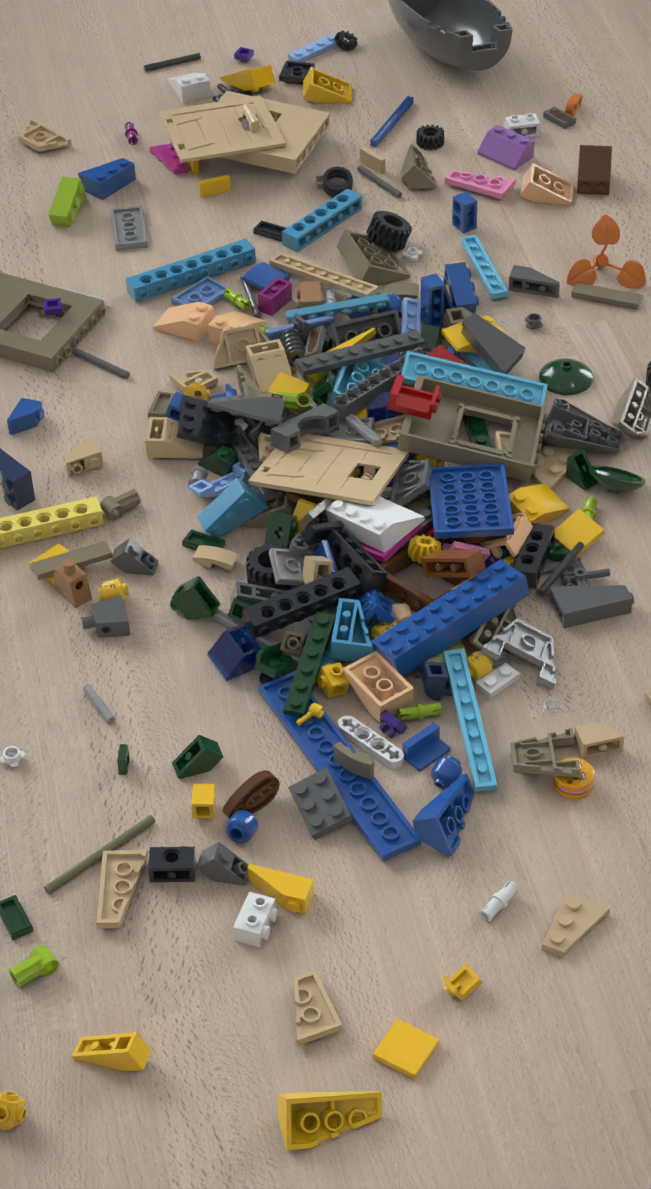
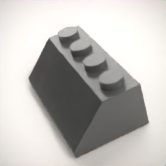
M396 309L330 324L327 327L329 338L333 339L332 347L334 348L372 328L376 329V334L367 342L401 334V323Z

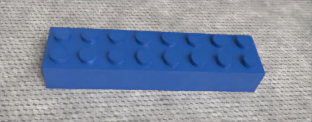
M501 559L371 641L373 651H377L401 676H404L529 596L530 592L526 576Z

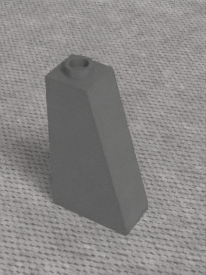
M473 313L470 317L467 316L463 320L461 334L492 371L508 375L523 358L525 347L476 313Z
M625 585L550 587L549 602L562 627L567 628L631 613L634 597Z

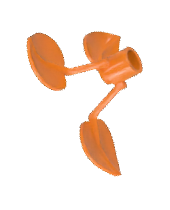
M603 215L592 229V239L598 245L605 244L603 249L600 251V254L593 257L592 266L587 259L575 262L568 273L566 283L575 286L576 282L593 285L597 277L593 269L606 266L620 270L617 275V281L626 288L642 287L646 284L644 268L638 261H626L623 264V268L608 263L609 259L604 252L608 244L614 245L619 241L620 229L614 219L608 215Z

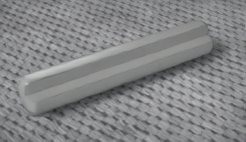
M350 414L346 416V423L376 447L380 444L382 445L383 441L380 435L355 415Z

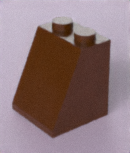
M580 145L577 194L609 195L612 146Z

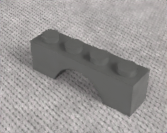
M323 403L272 428L271 446L289 453L300 447V436L312 432L328 433L338 428L339 410Z

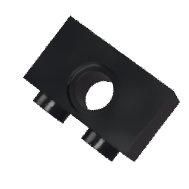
M150 847L148 863L150 883L195 882V847Z

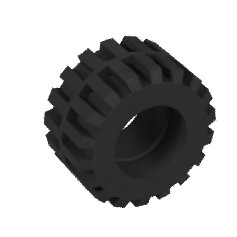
M376 211L366 233L375 244L385 249L397 251L404 249L411 234L412 226L403 217L395 213Z
M264 544L262 547L254 548V551L251 550L246 557L248 584L280 590L291 588V585L276 584L268 553L271 548H289L282 547L279 544Z

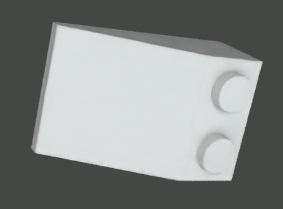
M194 72L167 79L182 103L211 96L210 80L205 73Z

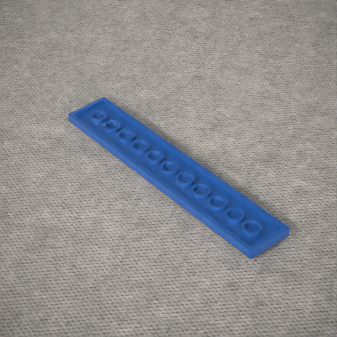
M295 671L258 686V692L314 769L318 772L327 767L353 818L352 821L382 862L421 845L417 832L375 777L368 779L358 776L343 768L334 760L333 745L338 742L349 747L353 753L356 752L325 711L321 718L312 716L300 726L297 725L296 721L301 717L285 715L283 713ZM311 695L306 713L312 703L319 704L313 695Z

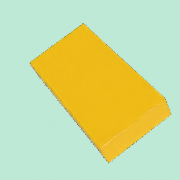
M224 175L198 181L199 196L202 198L231 191L230 176Z

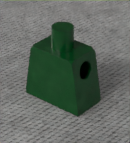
M200 576L180 585L170 601L171 609L174 611L180 610L187 619L213 617L221 604Z

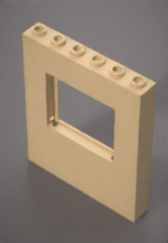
M226 91L218 102L252 96ZM263 99L286 142V146L223 156L222 158L296 174L329 128L330 113Z

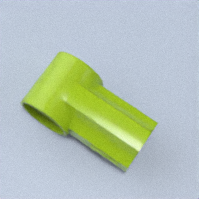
M276 392V394L287 396L286 410H295L297 413L302 414L309 411L312 397L308 393ZM299 401H305L307 405H301Z
M39 945L31 951L29 958L8 970L15 985L21 987L41 974L43 976L53 974L59 967V961L47 946Z

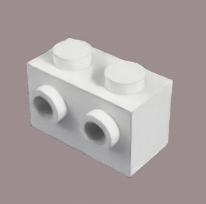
M536 113L505 117L506 129L528 138L540 136V122Z
M253 892L248 893L233 926L234 941L261 948L264 939L267 940L269 937L271 923L275 922L278 916L275 898Z

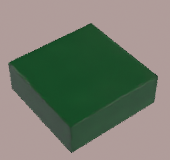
M120 744L117 758L119 775H127L130 762L129 747L127 744Z

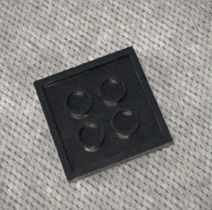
M183 395L176 437L214 447H221L223 445L231 449L235 416L223 410L222 412L212 411L211 407H208L209 401Z

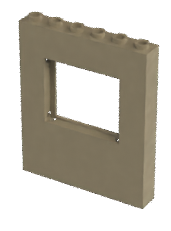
M0 272V357L54 372L83 338L88 335L92 328L96 326L100 319L105 316L104 300ZM61 298L62 312L65 315L42 340L5 331L29 304L44 308V300Z
M417 375L414 385L415 389L434 393L438 385L440 386L439 393H442L437 413L432 414L431 420L406 414L397 449L459 465L504 463L506 476L530 481L531 475H535L547 419V414L544 413L546 406ZM465 414L512 426L507 451L456 439L462 415Z

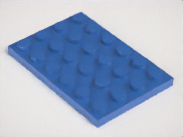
M504 463L431 468L429 489L435 539L514 535Z

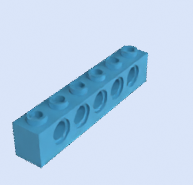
M349 189L344 190L283 230V245L299 252L362 210V195Z

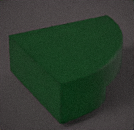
M554 543L549 552V560H563L568 555V550L564 549L562 545Z

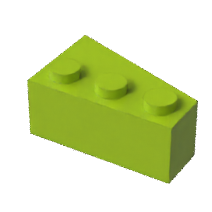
M62 176L48 214L52 225L70 227L81 210L87 197L80 178Z

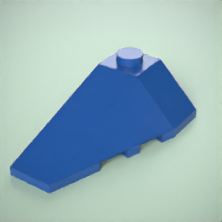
M467 774L459 777L422 808L413 820V827L418 833L420 841L447 857L452 856L460 844L461 838L458 835L460 829L465 827L464 815L466 812H469L475 793Z

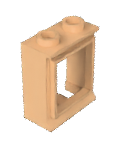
M524 512L513 514L514 535L482 542L480 547L489 548L491 550L490 555L493 554L496 558H501L503 551L500 546L505 545L512 557H515L533 526Z

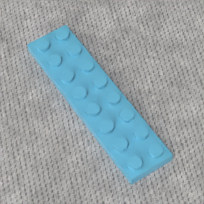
M407 351L401 374L404 376L403 383L415 385L417 375L543 406L548 386L545 383Z

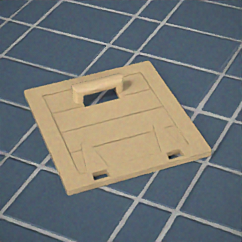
M260 95L159 111V116L181 163L286 146L279 128ZM247 119L250 130L244 131L239 120Z
M304 434L300 436V447L289 453L275 448L251 476L249 485L373 505L409 456V452L394 447L381 445L376 447L369 443ZM357 466H364V474L361 478L350 477Z

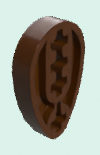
M268 770L257 772L231 795L223 807V813L230 819L235 812L240 810L248 811L252 814L257 812L275 798L280 787L279 780Z

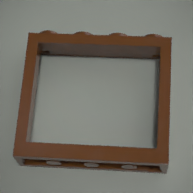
M407 548L388 559L385 563L380 564L388 573L380 592L400 604H407L412 611L418 612L450 592L451 589L433 599L394 577V574L413 563L423 568L422 563L413 562L412 558L408 557ZM471 577L440 578L456 586Z

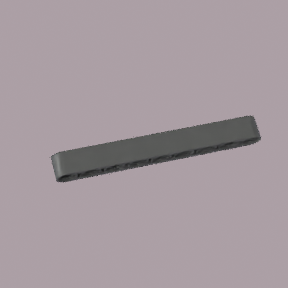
M423 344L411 352L427 355L435 348L431 345ZM406 355L335 397L333 408L339 410V421H345L346 416L350 414L355 415L390 393L397 374H402Z

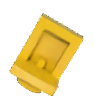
M467 963L449 979L445 975L441 977L442 981L446 984L443 989L451 998L457 996L461 1001L483 983Z

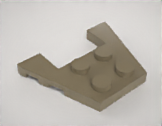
M567 728L565 733L556 735V732L548 733L547 738L539 740L536 737L510 743L513 771L517 773L581 777L579 760L556 762L553 746L575 745L573 728Z

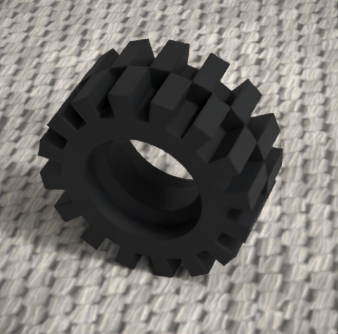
M428 124L426 127L424 125L421 128L419 127L416 131L417 146H420L421 149L424 148V150H427V148L429 150L433 148L437 150V147L441 148L444 145L443 128H439L438 125L434 127L432 124L431 126Z

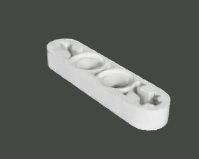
M343 716L338 720V729L353 744L390 769H399L403 766L404 753L401 749L352 716ZM361 734H365L368 736V738L359 739L358 736ZM381 745L384 748L382 750H375L373 747Z

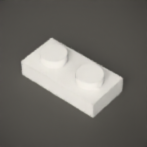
M505 662L490 674L476 682V689L491 699L518 681L520 673Z

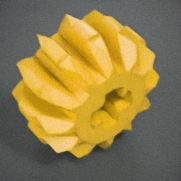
M415 535L414 538L410 539L408 545V557L412 558L413 562L417 561L421 564L422 557L435 550H441V542L430 535Z

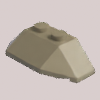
M635 377L618 400L610 423L626 434L646 438L651 429L650 388Z
M517 603L469 633L467 639L481 650L486 643L488 644L494 636L499 635L516 618L519 619L516 609ZM503 648L499 657H506L509 651Z

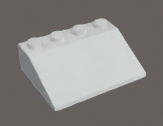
M380 496L373 505L336 500L325 509L328 522L341 521L344 524L342 530H347L356 540L384 553L425 520L424 516Z

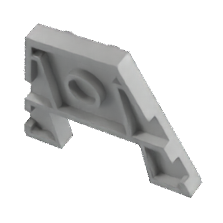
M516 618L481 649V653L497 661L502 649L505 648L510 653L516 654L526 659L529 663L541 667L536 681L550 689L554 688L556 684V679L554 678L555 665H553L554 642L553 637Z

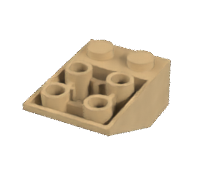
M280 339L246 346L247 365L256 385L263 393H267L279 372L292 376L285 349Z
M149 417L145 439L147 458L202 459L204 444L177 438L178 421L168 417Z

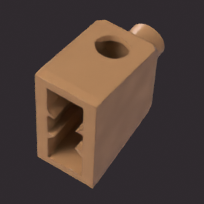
M67 558L63 561V564L55 567L54 587L67 601L77 608L92 600L87 575L75 564L74 559Z

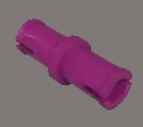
M127 122L124 126L126 130L125 136L128 138L129 144L132 142V145L138 143L137 130L134 128L133 123Z

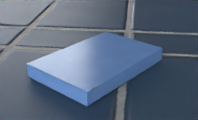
M207 276L172 297L171 303L176 306L194 302L214 305L224 299L223 291L229 293L225 290L228 287Z

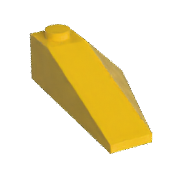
M382 1092L278 1094V1121L286 1150L313 1148L319 1145L318 1143L336 1138L343 1132L359 1128L382 1117Z

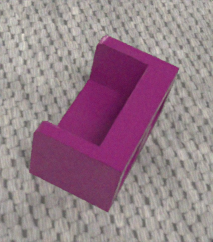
M277 277L258 293L259 311L270 316L276 314L292 300V283Z

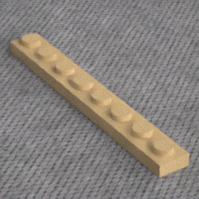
M281 252L269 260L270 265L312 281H320V284L360 298L374 296L379 293V286Z

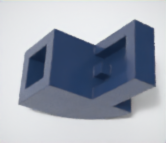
M424 662L421 670V679L426 695L436 701H440L442 695L452 696L445 664L442 662Z

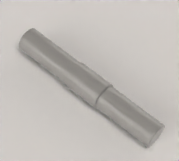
M89 684L85 685L83 691L90 698L94 706L109 724L113 723L115 718Z

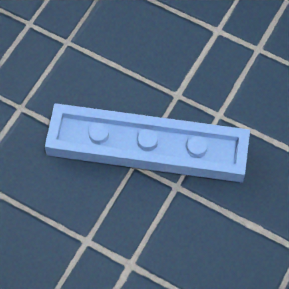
M329 34L316 42L288 54V60L305 62L337 47L335 43L336 35Z
M404 297L402 301L401 334L414 330L420 334L421 300ZM407 351L400 352V357L406 355Z

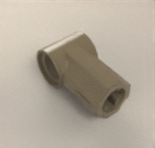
M133 489L115 498L106 496L101 501L100 506L112 520H118L122 517L124 511L141 504L138 492Z

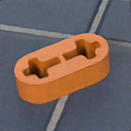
M574 93L566 104L565 113L575 115L582 104V94Z

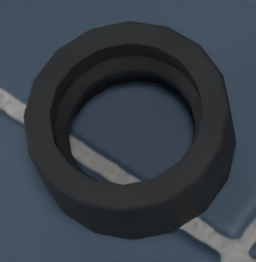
M337 166L327 169L322 180L323 190L331 197L337 196L346 189L352 190V174L344 167ZM339 177L346 180L347 184L342 187H335L330 185L328 181Z

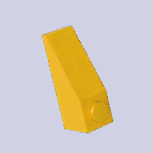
M253 864L248 865L250 883L268 897L275 898V902L282 908L294 913H307L314 895V879Z
M137 1032L80 1037L72 1058L124 1072L144 1070L152 1050Z

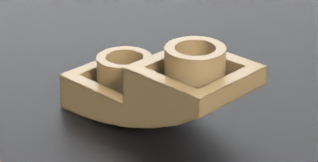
M199 545L192 560L208 568L213 563L231 571L238 554L215 546Z

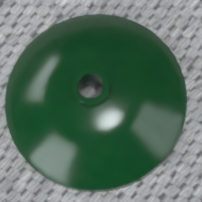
M561 358L545 364L540 370L539 380L540 383L548 384L547 390L560 395H575L584 392L591 386L593 373L587 365L578 360Z
M593 465L589 468V473L596 482L608 488L607 491L613 494H619V491L630 492L645 485L643 477L626 470L601 465Z

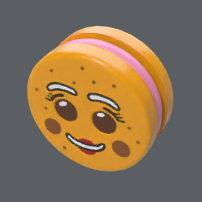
M580 758L564 759L562 761L579 760L581 777L554 776L553 785L555 790L563 797L569 799H580L590 794L594 786L595 773L593 767L587 761Z

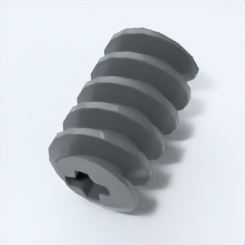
M292 329L283 332L280 336V341L285 349L289 365L294 366L295 359L304 358L305 347L302 336Z

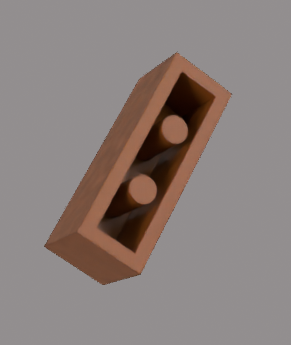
M435 550L421 558L425 577H472L486 569L481 550Z

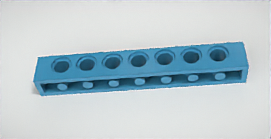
M243 239L126 278L127 293L135 302H139L196 283L207 276L214 277L255 263V248L247 239Z

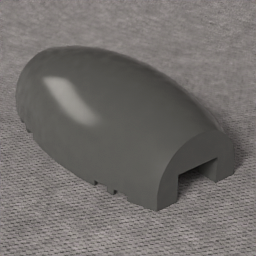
M388 0L396 21L408 38L422 51L447 65L465 70L483 71L496 65L509 49L513 29L510 23L506 22V17L501 16V11L489 0Z

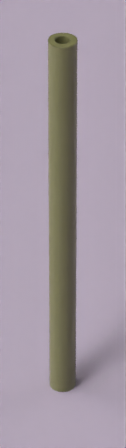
M152 815L148 816L44 886L45 891L50 894L102 859L103 851L115 850L155 823L154 817Z

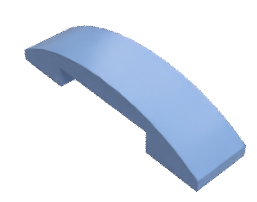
M238 462L232 465L233 472L210 483L203 479L189 485L188 490L202 497H216L236 478L245 483L250 477L242 464Z

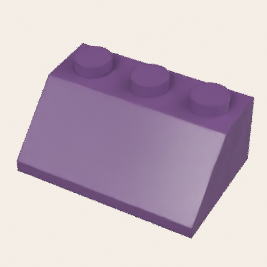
M496 125L487 132L477 154L515 171L534 157L535 141Z

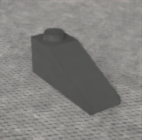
M514 265L509 276V291L559 298L560 282L531 267Z
M236 581L230 598V607L234 598L257 604L287 591Z

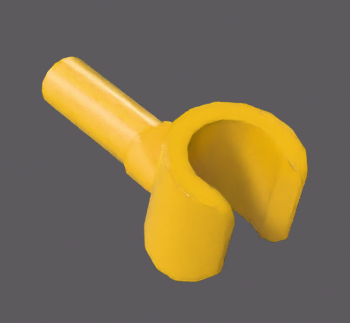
M312 703L306 715L296 721L297 725L300 726L312 716L321 718L324 715L323 706Z

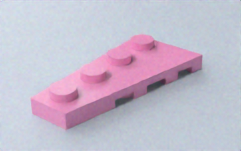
M451 170L445 177V183L496 199H503L516 184V178L505 180L503 176L490 178L487 177V174L475 176L472 172Z

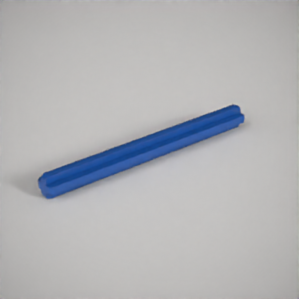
M407 96L371 138V146H378L414 103L413 97Z

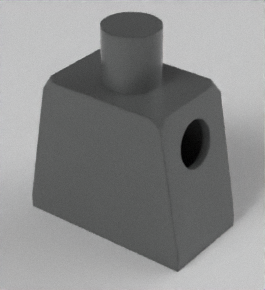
M122 595L92 604V616L81 618L83 629L95 627L97 637L99 638L130 635L129 620Z

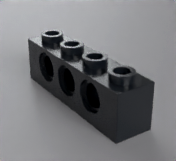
M532 523L533 528L520 548V553L516 555L515 565L512 567L526 576L528 588L536 589L548 561L549 552L555 543V526Z
M331 529L327 540L340 570L347 567L350 568L361 583L360 591L362 593H369L372 588L379 593L388 575L386 570L347 530Z

